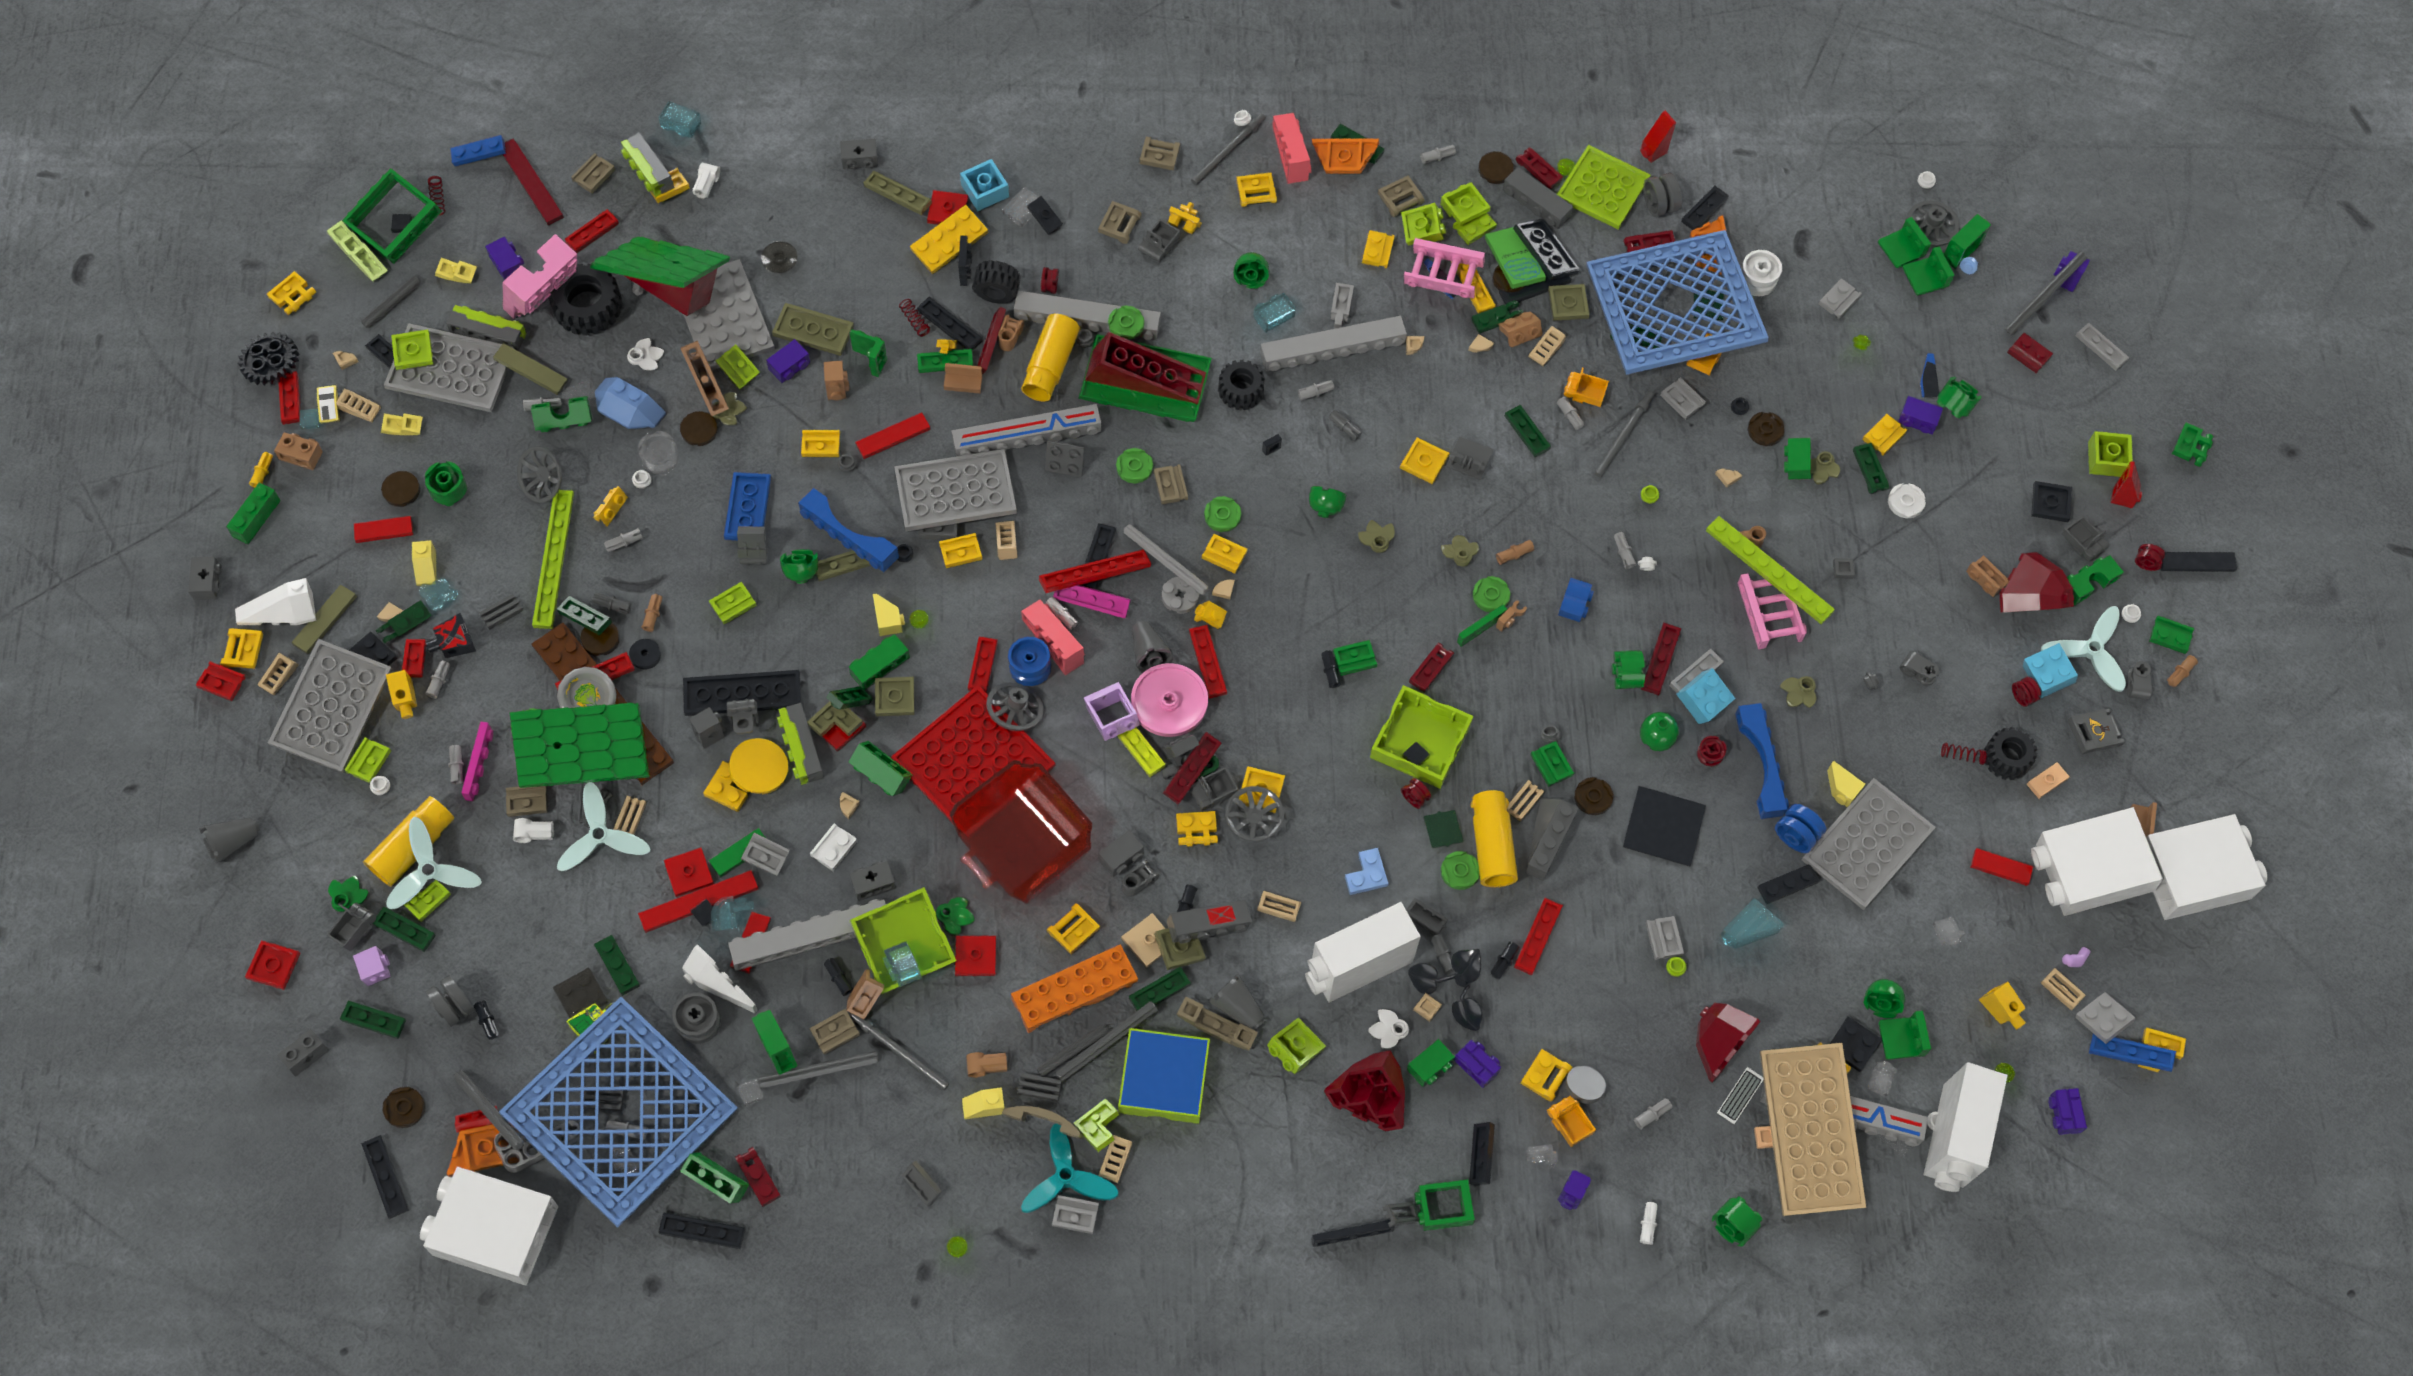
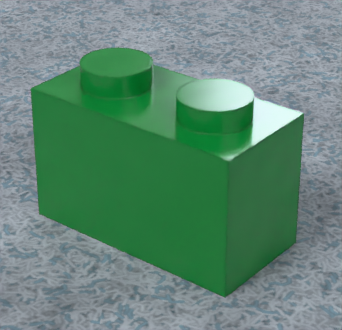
M1788 438V445L1784 446V456H1788V462H1784V473H1788V480L1811 479V438Z
M1438 1039L1408 1064L1407 1071L1422 1087L1427 1084L1430 1086L1439 1078L1437 1075L1442 1071L1446 1073L1453 1067L1452 1063L1455 1056Z

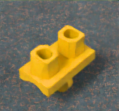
M1189 202L1187 206L1181 204V210L1172 206L1169 209L1170 217L1168 223L1174 227H1178L1180 221L1183 220L1186 222L1183 230L1193 234L1196 228H1200L1202 224L1200 218L1195 217L1198 211L1193 209L1194 203Z

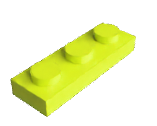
M1137 727L1117 735L1149 777L1165 768L1163 760Z

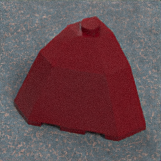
M2037 552L2022 553L2018 559L2020 563L2017 568H2013L2008 577L2009 583L2006 588H2002L1999 594L2001 612L2074 607L2073 588L2063 570Z
M1713 1003L1710 1008L1706 1006L1699 1014L1702 1018L1698 1023L1696 1047L1708 1079L1712 1083L1761 1022L1759 1019L1731 1005Z
M1391 1050L1373 1053L1354 1063L1324 1090L1333 1107L1339 1110L1344 1108L1353 1112L1352 1116L1362 1121H1372L1378 1124V1128L1383 1131L1402 1129L1404 1126L1405 1086L1400 1065Z

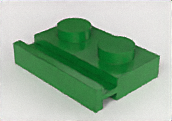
M2157 616L2149 642L2186 654L2194 628Z
M1370 640L1333 649V655L1339 668L1340 676L1377 667Z
M1556 741L1531 752L1530 755L1548 787L1574 775Z

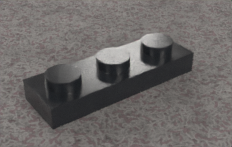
M1714 186L1682 218L1681 222L1692 230L1699 228L1728 199L1729 195L1717 186Z
M1808 864L1762 883L1757 888L1767 905L1815 885L1820 880L1813 867Z
M1491 1122L1474 1124L1469 1184L1473 1186L1487 1185L1491 1181L1495 1124Z

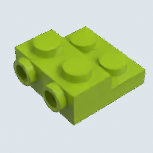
M1472 182L1466 185L1463 184L1458 189L1441 196L1440 205L1449 217H1454L1460 226L1490 211L1489 204Z
M1436 203L1401 212L1405 239L1408 246L1414 244L1415 238L1431 242L1444 239L1443 234H1446V228L1444 223L1441 224V219L1444 218L1442 209H1438Z
M1299 1017L1274 1035L1267 1045L1270 1054L1273 1057H1278L1283 1062L1284 1069L1289 1072L1292 1071L1294 1074L1307 1066L1310 1060L1321 1053L1326 1047Z

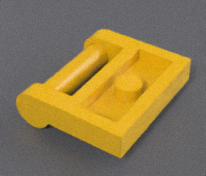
M1271 172L1238 176L1236 178L1241 207H1246L1247 204L1277 202ZM1269 192V195L1246 197V194Z
M230 628L227 634L229 638L224 658L221 659L220 665L226 668L255 669L263 639L262 631ZM240 637L236 657L232 659L236 639Z
M1077 903L1054 926L1051 925L1047 928V932L1070 954H1073L1100 929V926ZM1077 915L1081 917L1063 934L1059 932Z
M1541 1049L1520 1084L1552 1102L1555 1098V1092L1573 1067ZM1554 1067L1560 1069L1548 1090L1542 1088Z

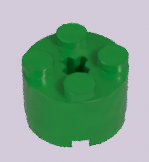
M1951 377L1938 394L1937 403L1941 407H1947L1952 411V415L1959 419L1962 416L1967 417L1982 397L1981 395L1977 396V389L1966 381L1961 380L1958 382L1955 381L1957 377Z
M453 462L435 463L425 473V485L431 498L439 504L445 506L454 505V503L463 498L468 489L461 469Z
M1614 651V663H1612L1611 669L1612 675H1616L1614 679L1615 689L1643 688L1645 684V674H1643L1645 663L1642 651Z
M1737 1196L1727 1200L1712 1216V1222L1716 1221L1717 1225L1715 1228L1725 1240L1730 1243L1735 1241L1739 1243L1738 1246L1742 1247L1760 1229L1762 1217L1758 1212L1753 1211L1742 1197Z

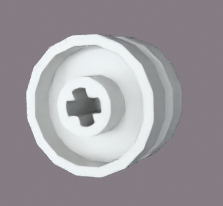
M1756 250L1750 252L1745 257L1741 270L1751 295L1762 297L1774 291L1782 272V264L1774 253L1767 250Z

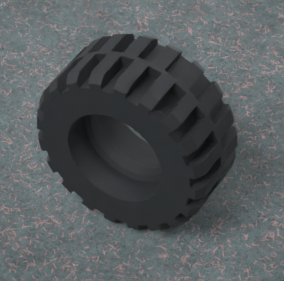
M577 264V271L557 290L553 289L550 292L549 302L558 324L563 326V329L571 330L573 334L577 335L579 333H582V335H589V333L597 334L599 333L598 331H605L608 329V325H613L616 322L615 317H619L620 309L622 308L621 294L617 281L610 272L591 269V264H587V266ZM592 291L601 294L600 299L589 307L579 308L570 304L572 299L582 292Z

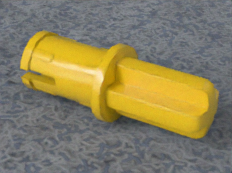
M264 452L261 455L258 465L254 466L255 471L249 482L250 486L255 488L259 482L263 483L265 476L269 473L268 468L273 458L272 454Z

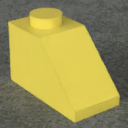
M432 541L412 542V562L416 585H435L436 549Z
M873 594L880 636L903 633L902 625H905L904 615L899 614L898 607L878 594Z
M1833 761L1827 770L1831 793L1839 804L1848 807L1862 791L1865 783Z
M1002 1087L981 1090L962 1098L964 1119L1001 1115L1004 1109Z

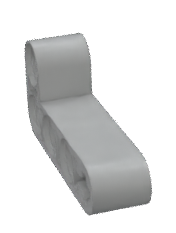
M568 1121V1129H571V1131L580 1130L577 1122ZM565 1122L554 1127L553 1131H565ZM498 1133L495 1137V1149L504 1167L511 1173L519 1172L545 1158L539 1151L536 1155H529L527 1151L533 1146L528 1141L523 1143V1148L514 1150L510 1144L507 1147L499 1146L498 1143L505 1139L501 1133ZM580 1134L568 1135V1145L577 1142ZM554 1135L565 1145V1135ZM516 1157L519 1159V1162L516 1165H510L508 1160Z

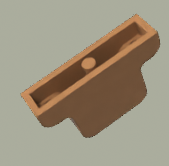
M698 340L681 347L680 349L711 416L728 410L727 403ZM692 348L696 350L691 354L689 353V350ZM714 399L719 400L717 405L712 404Z

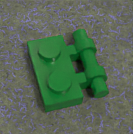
M2185 422L2172 454L2186 461H2189L2193 456L2196 459L2194 464L2200 467L2206 461L2207 451L2213 444V435L2206 434L2205 437L2201 436L2203 429ZM2197 443L2201 446L2200 450L2196 448Z

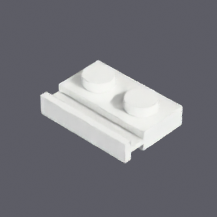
M833 824L810 852V856L834 871L857 843V839L842 828L840 829L836 824Z

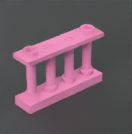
M1415 238L1413 248L1417 257L1412 273H1404V284H1408L1411 287L1418 286L1460 295L1463 298H1474L1475 286H1471L1476 267L1483 268L1485 253ZM1424 256L1434 257L1429 277L1419 275ZM1441 260L1452 261L1447 280L1436 278ZM1460 263L1469 265L1464 284L1454 282Z
M1742 574L1739 578L1738 586L1758 650L1766 648L1772 638L1796 634L1798 642H1802L1807 633L1805 623H1802L1797 605L1783 593L1758 598V596H1755L1754 589L1772 586V584L1765 579L1753 581L1750 580L1749 574ZM1785 601L1788 609L1786 611L1763 614L1760 612L1759 607L1764 604ZM1790 618L1793 625L1790 628L1773 631L1766 630L1765 622Z

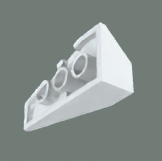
M306 578L287 582L235 609L237 625H261L262 623L300 625L316 621L313 592Z
M696 945L682 967L685 973L683 977L691 985L695 983L705 991L756 1013L758 1010L755 1003L737 985L733 986L729 976L725 972L720 973L719 968L715 965L716 962L701 947Z

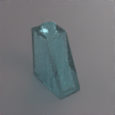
M1754 898L1723 929L1720 937H1722L1726 945L1737 949L1778 934L1784 923Z

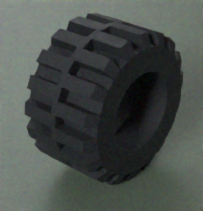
M993 260L984 261L978 264L972 289L978 297L985 301L1006 304L1016 299L1021 275L1017 269L1007 263Z
M1235 360L1232 361V364H1226V367L1221 370L1219 375L1218 392L1220 399L1223 398L1222 402L1224 404L1228 403L1230 408L1235 407V410H1239V408L1247 410V407L1253 408L1254 404L1258 405L1263 397L1265 377L1262 375L1263 371L1261 368L1258 369L1257 364L1252 365L1251 361L1244 362V360H1240V362ZM1244 381L1250 384V387L1239 389L1232 384Z
M2006 727L2001 731L1998 730L1985 746L1984 751L1986 750L1987 753L1985 765H1989L1988 770L1990 772L1994 771L1996 777L2000 775L2004 780L2009 777V780L2019 779L2035 763L2038 754L2036 753L2037 746L2033 745L2035 741L2033 738H2029L2030 735L2028 733H2022V729L2017 731L2015 727H2010L2008 730ZM2006 747L2014 750L2019 760H2012L2006 757L2002 748Z

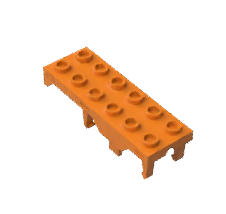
M1120 944L1011 993V999L1021 1014L1027 1032L1031 1033L1040 1025L1062 1015H1071L1073 1010L1105 1000V998L1112 996L1124 987L1131 988L1133 983L1138 981V977Z

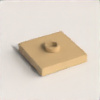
M1152 913L1121 936V939L1147 968L1162 957L1154 934L1156 931L1166 928Z

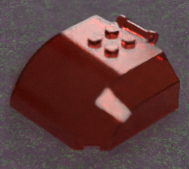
M1013 760L958 801L950 812V817L959 838L970 849L969 852L960 858V861L972 870L983 883L982 886L985 890L998 881L1010 896L1026 904L1062 877L1091 850L1092 822L1048 771L1038 763L1031 765ZM976 856L992 876L988 878L973 861L972 857Z

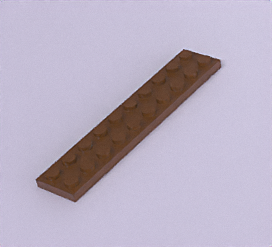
M561 623L531 643L532 647L559 681L563 680L564 676L574 669L597 665L564 623ZM615 688L617 694L615 704L627 703ZM643 722L642 727L649 778H636L641 785L674 764L673 759Z

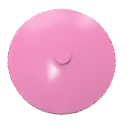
M1166 663L1153 666L1139 676L1132 689L1131 704L1137 713L1139 724L1143 728L1159 736L1175 737L1192 731L1201 723L1208 707V693L1204 682L1193 670L1183 665Z

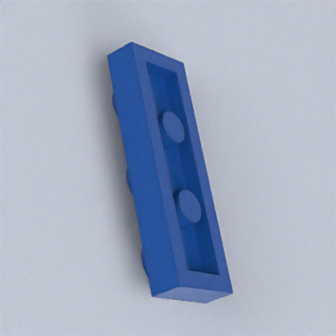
M502 135L450 148L454 166L506 153Z

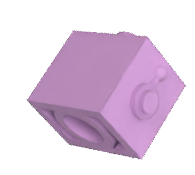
M377 946L353 955L360 979L367 986L391 977L387 967L390 965L386 954H383Z

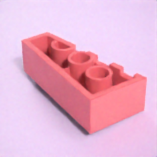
M1294 113L1273 116L1272 127L1287 183L1308 181L1309 173H1311L1310 158L1304 144L1303 135L1300 132L1299 120L1295 118Z
M1038 600L1021 611L1024 623L1036 638L1043 640L1048 646L1050 657L1064 675L1069 674L1084 664V648L1052 613L1048 604Z

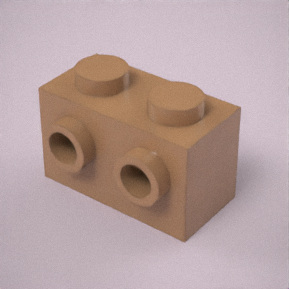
M824 362V379L828 400L846 399V391H849V380L847 371H844L843 362Z
M285 432L274 450L279 460L310 470H314L323 453L316 440L310 438L307 440L295 433L288 434Z

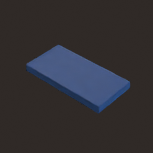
M733 473L724 540L738 541V526L764 527L771 474Z

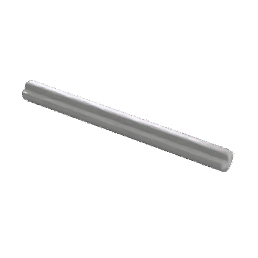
M1128 524L1124 528V534L1198 593L1204 595L1209 590L1208 585L1135 527Z

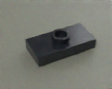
M1042 196L1027 205V209L1048 235L1063 225Z

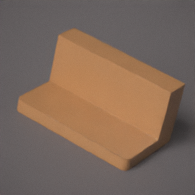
M945 364L944 390L969 393L981 392L982 367Z
M2153 802L2149 807L2132 804L2130 808L2134 807L2145 837L2154 834L2157 803Z
M869 969L865 970L847 999L846 1011L862 1019H865L884 989V984L870 978Z

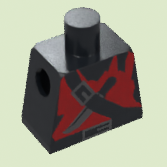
M461 613L435 626L433 630L436 638L426 642L430 653L441 649L445 658L476 651Z

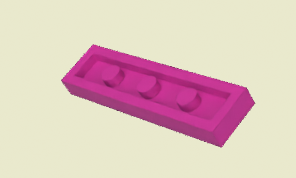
M1081 585L1054 591L1053 595L1057 600L1121 618L1127 617L1131 599Z
M480 722L461 793L466 801H473L474 796L479 792V777L483 776L484 759H487L489 753L487 747L489 741L491 742L493 739V730L487 722Z

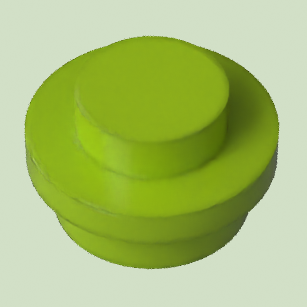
M1649 485L1642 489L1640 495L1644 502L1655 503L1659 498V491L1655 486Z
M1679 957L1670 958L1666 964L1667 972L1674 977L1683 975L1686 971L1685 961Z

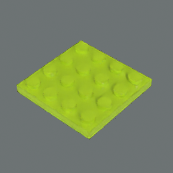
M1588 145L1557 195L1571 204L1573 208L1619 230L1643 191L1644 181L1650 178L1651 175Z

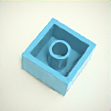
M992 159L960 173L961 186L977 211L1009 197L1008 184Z
M2060 643L2025 658L2023 662V668L2027 675L2036 681L2041 690L2040 698L2076 683L2078 675Z
M1713 668L1702 671L1676 693L1698 724L1709 722L1735 700V697Z

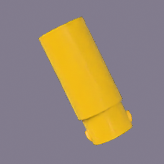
M1050 314L1047 317L1026 369L1027 374L1021 387L1022 392L1029 398L1041 402L1051 399L1080 330L1078 323L1072 318L1062 314Z
M1490 790L1477 793L1472 797L1470 806L1474 809L1473 825L1481 885L1485 887L1511 885L1517 882L1518 875L1510 814L1507 812L1509 801L1502 791Z
M431 796L415 811L412 810L363 861L365 866L389 887H392L417 861L409 839V823L411 819L417 817L422 820L430 835L432 845L441 836L440 833L455 819L439 801Z

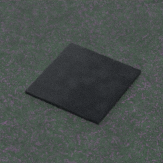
M1638 786L1623 847L1691 867L1706 805Z

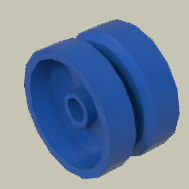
M1024 637L1018 639L1010 647L1008 652L1009 670L1012 678L1017 683L1023 686H1036L1047 680L1051 673V657L1049 648L1043 640L1036 637Z
M1801 804L1791 805L1786 811L1785 816L1775 825V831L1779 838L1787 846L1800 853H1809L1816 845V841L1822 838L1827 829L1823 820L1814 811Z

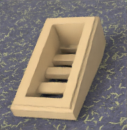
M1551 326L1531 351L1529 357L1541 366H1544L1562 346L1566 335ZM1537 352H1540L1541 354H1543V355L1545 356V358H1543L1542 356H1540L1539 354H1537Z
M347 389L343 390L336 402L339 410L369 422H373L381 408L380 405ZM370 407L371 410L369 411L368 415L365 414L368 408Z
M1015 522L996 523L999 559L1017 558ZM1009 529H1011V531L1000 532V530H1009Z
M278 653L258 683V686L275 695L295 672L299 664ZM283 663L287 664L286 668L282 666ZM281 669L283 673L280 674L277 672V670ZM273 675H275V676H277L279 679L276 681L275 679H273V678H271V677H272ZM268 681H270V682H272V683L275 684V685H274L273 688H272L271 686H269V685L266 684V683H267Z
M1113 1135L1114 1141L1108 1147L1098 1176L1118 1184L1132 1148V1142ZM1115 1144L1124 1147L1125 1150L1116 1148ZM1112 1152L1122 1155V1159L1111 1155ZM1109 1160L1119 1163V1167L1108 1163ZM1108 1168L1117 1171V1174L1115 1175L1105 1170Z

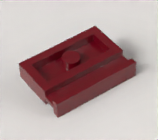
M2023 333L2007 351L2008 354L2035 373L2053 355L2051 351L2026 333Z

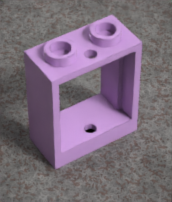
M1119 682L1084 697L1086 708L1105 741L1140 725L1137 713ZM1121 701L1128 715L1104 726L1096 712Z

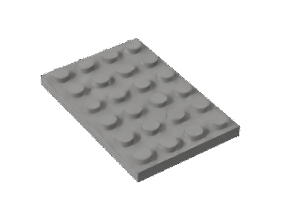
M740 259L720 266L717 269L710 303L689 316L683 314L693 342L698 340L712 370L720 368L715 361L735 344L747 358L775 350Z
M408 323L405 333L429 330L433 365L396 370L393 361L384 383L385 389L492 412L508 371L506 366L493 360V356L502 344Z
M1005 449L894 466L905 531L1017 514Z
M318 639L268 744L343 773L387 681L386 674L391 673L392 667Z
M1873 778L1830 826L1822 838L1816 842L1813 849L1805 854L1802 861L1807 865H1811L1814 871L1864 910L1936 827Z

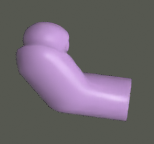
M2082 947L2077 955L2065 954L2062 962L2068 967H2081L2091 952L2089 949Z

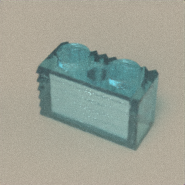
M668 101L658 117L660 126L667 131L673 130L682 137L688 136L693 138L701 124L698 112Z
M1285 293L1281 295L1276 294L1270 298V301L1256 305L1253 317L1264 332L1267 333L1271 329L1294 318L1296 307Z
M907 942L884 950L886 957L882 959L886 969L891 968L888 972L892 982L897 981L899 987H902L922 978L918 964Z

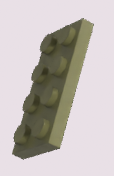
M785 303L772 331V335L788 341L795 339L801 345L841 356L850 337L849 332L853 329L854 324L850 321Z

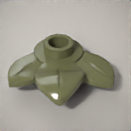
M729 392L723 395L729 409L713 417L720 419L725 425H736L737 420L735 416L744 412L747 407L743 402L736 400L737 393Z
M1821 452L1817 458L1811 459V474H1813V480L1817 485L1825 483L1829 476L1838 478L1840 467L1835 463V458L1830 452Z
M1373 520L1369 521L1366 532H1358L1360 542L1370 546L1377 553L1385 552L1388 549L1389 542L1395 535L1392 523L1382 528Z
M1456 535L1452 539V544L1441 546V551L1445 557L1454 559L1458 566L1464 567L1471 562L1472 556L1478 553L1479 546L1476 542L1468 543V540L1462 535Z
M1804 676L1799 679L1790 677L1781 683L1780 688L1788 692L1786 698L1788 706L1797 707L1803 703L1806 707L1811 708L1815 704L1816 695L1814 690L1816 684L1811 677ZM1803 684L1808 685L1809 688L1803 687Z

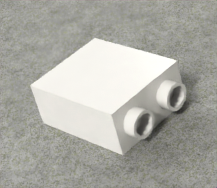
M2134 807L2044 831L2036 844L2037 847L2031 849L2035 867L2037 870L2046 869L2050 879V883L2045 884L2049 903L2052 906L2060 905L2064 916L2154 892L2162 881V876Z
M2235 814L2150 834L2146 837L2162 876V881L2153 893L2164 920L2250 900L2266 886L2267 872L2265 866L2261 861H2255L2250 850L2252 845L2250 831L2245 825L2240 826Z
M1402 902L1315 942L1312 959L1308 960L1310 971L1305 973L1308 985L1315 995L1323 992L1328 1003L1413 963L1421 936Z
M1967 1062L1943 1085L1937 1111L1939 1113L1936 1116V1126L1933 1130L1923 1174L1934 1178V1185L1939 1189L1958 1192L1960 1187H1965L1988 1168L2007 1080L2006 1074Z
M457 1167L453 1177L445 1176L439 1185L437 1200L442 1201L436 1217L429 1215L422 1225L420 1239L425 1241L423 1246L432 1256L527 1285L557 1212L558 1205L551 1196Z

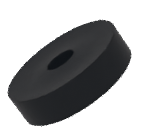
M640 639L631 646L629 657L635 667L647 670L659 663L661 651L655 641ZM643 653H648V655L642 656Z

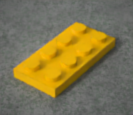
M965 205L910 245V249L927 269L934 274L959 255L960 235L968 236V243L973 245L989 232L985 225Z

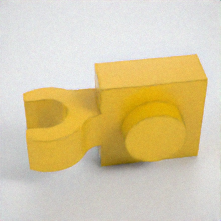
M937 339L936 347H941L940 353L948 354V351L957 348V341Z

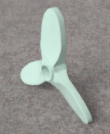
M2116 606L2108 608L2101 615L2089 640L2051 641L2041 647V651L2060 643L2068 658L2087 657L2091 659L2095 671L2113 690L2122 692L2126 686V681L2115 659L2104 649V645L2112 636L2119 620V609ZM2089 646L2095 647L2097 651H2092Z
M588 782L583 791V806L587 822L590 826L589 833L577 840L566 850L558 861L557 869L559 871H567L583 862L599 844L605 843L617 851L632 855H646L651 849L644 840L633 834L606 827V809L599 788L594 783ZM603 829L604 836L601 839H596L595 832Z
M413 817L409 823V839L413 854L419 864L418 869L405 876L395 886L388 896L386 904L389 909H395L404 905L422 889L428 879L432 878L448 885L464 888L477 887L482 881L478 875L467 869L454 865L437 864L433 860L432 843L426 826L422 820ZM425 864H431L434 867L431 874H424L422 872V867Z

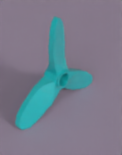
M1055 1123L1050 1130V1152L1056 1173L1035 1187L1027 1195L1022 1203L1021 1211L1023 1213H1030L1038 1210L1053 1200L1064 1188L1070 1187L1084 1196L1099 1200L1115 1199L1118 1197V1190L1115 1185L1100 1176L1090 1172L1074 1170L1068 1137L1060 1132L1061 1125ZM1064 1173H1067L1071 1177L1065 1180L1062 1179L1060 1176Z

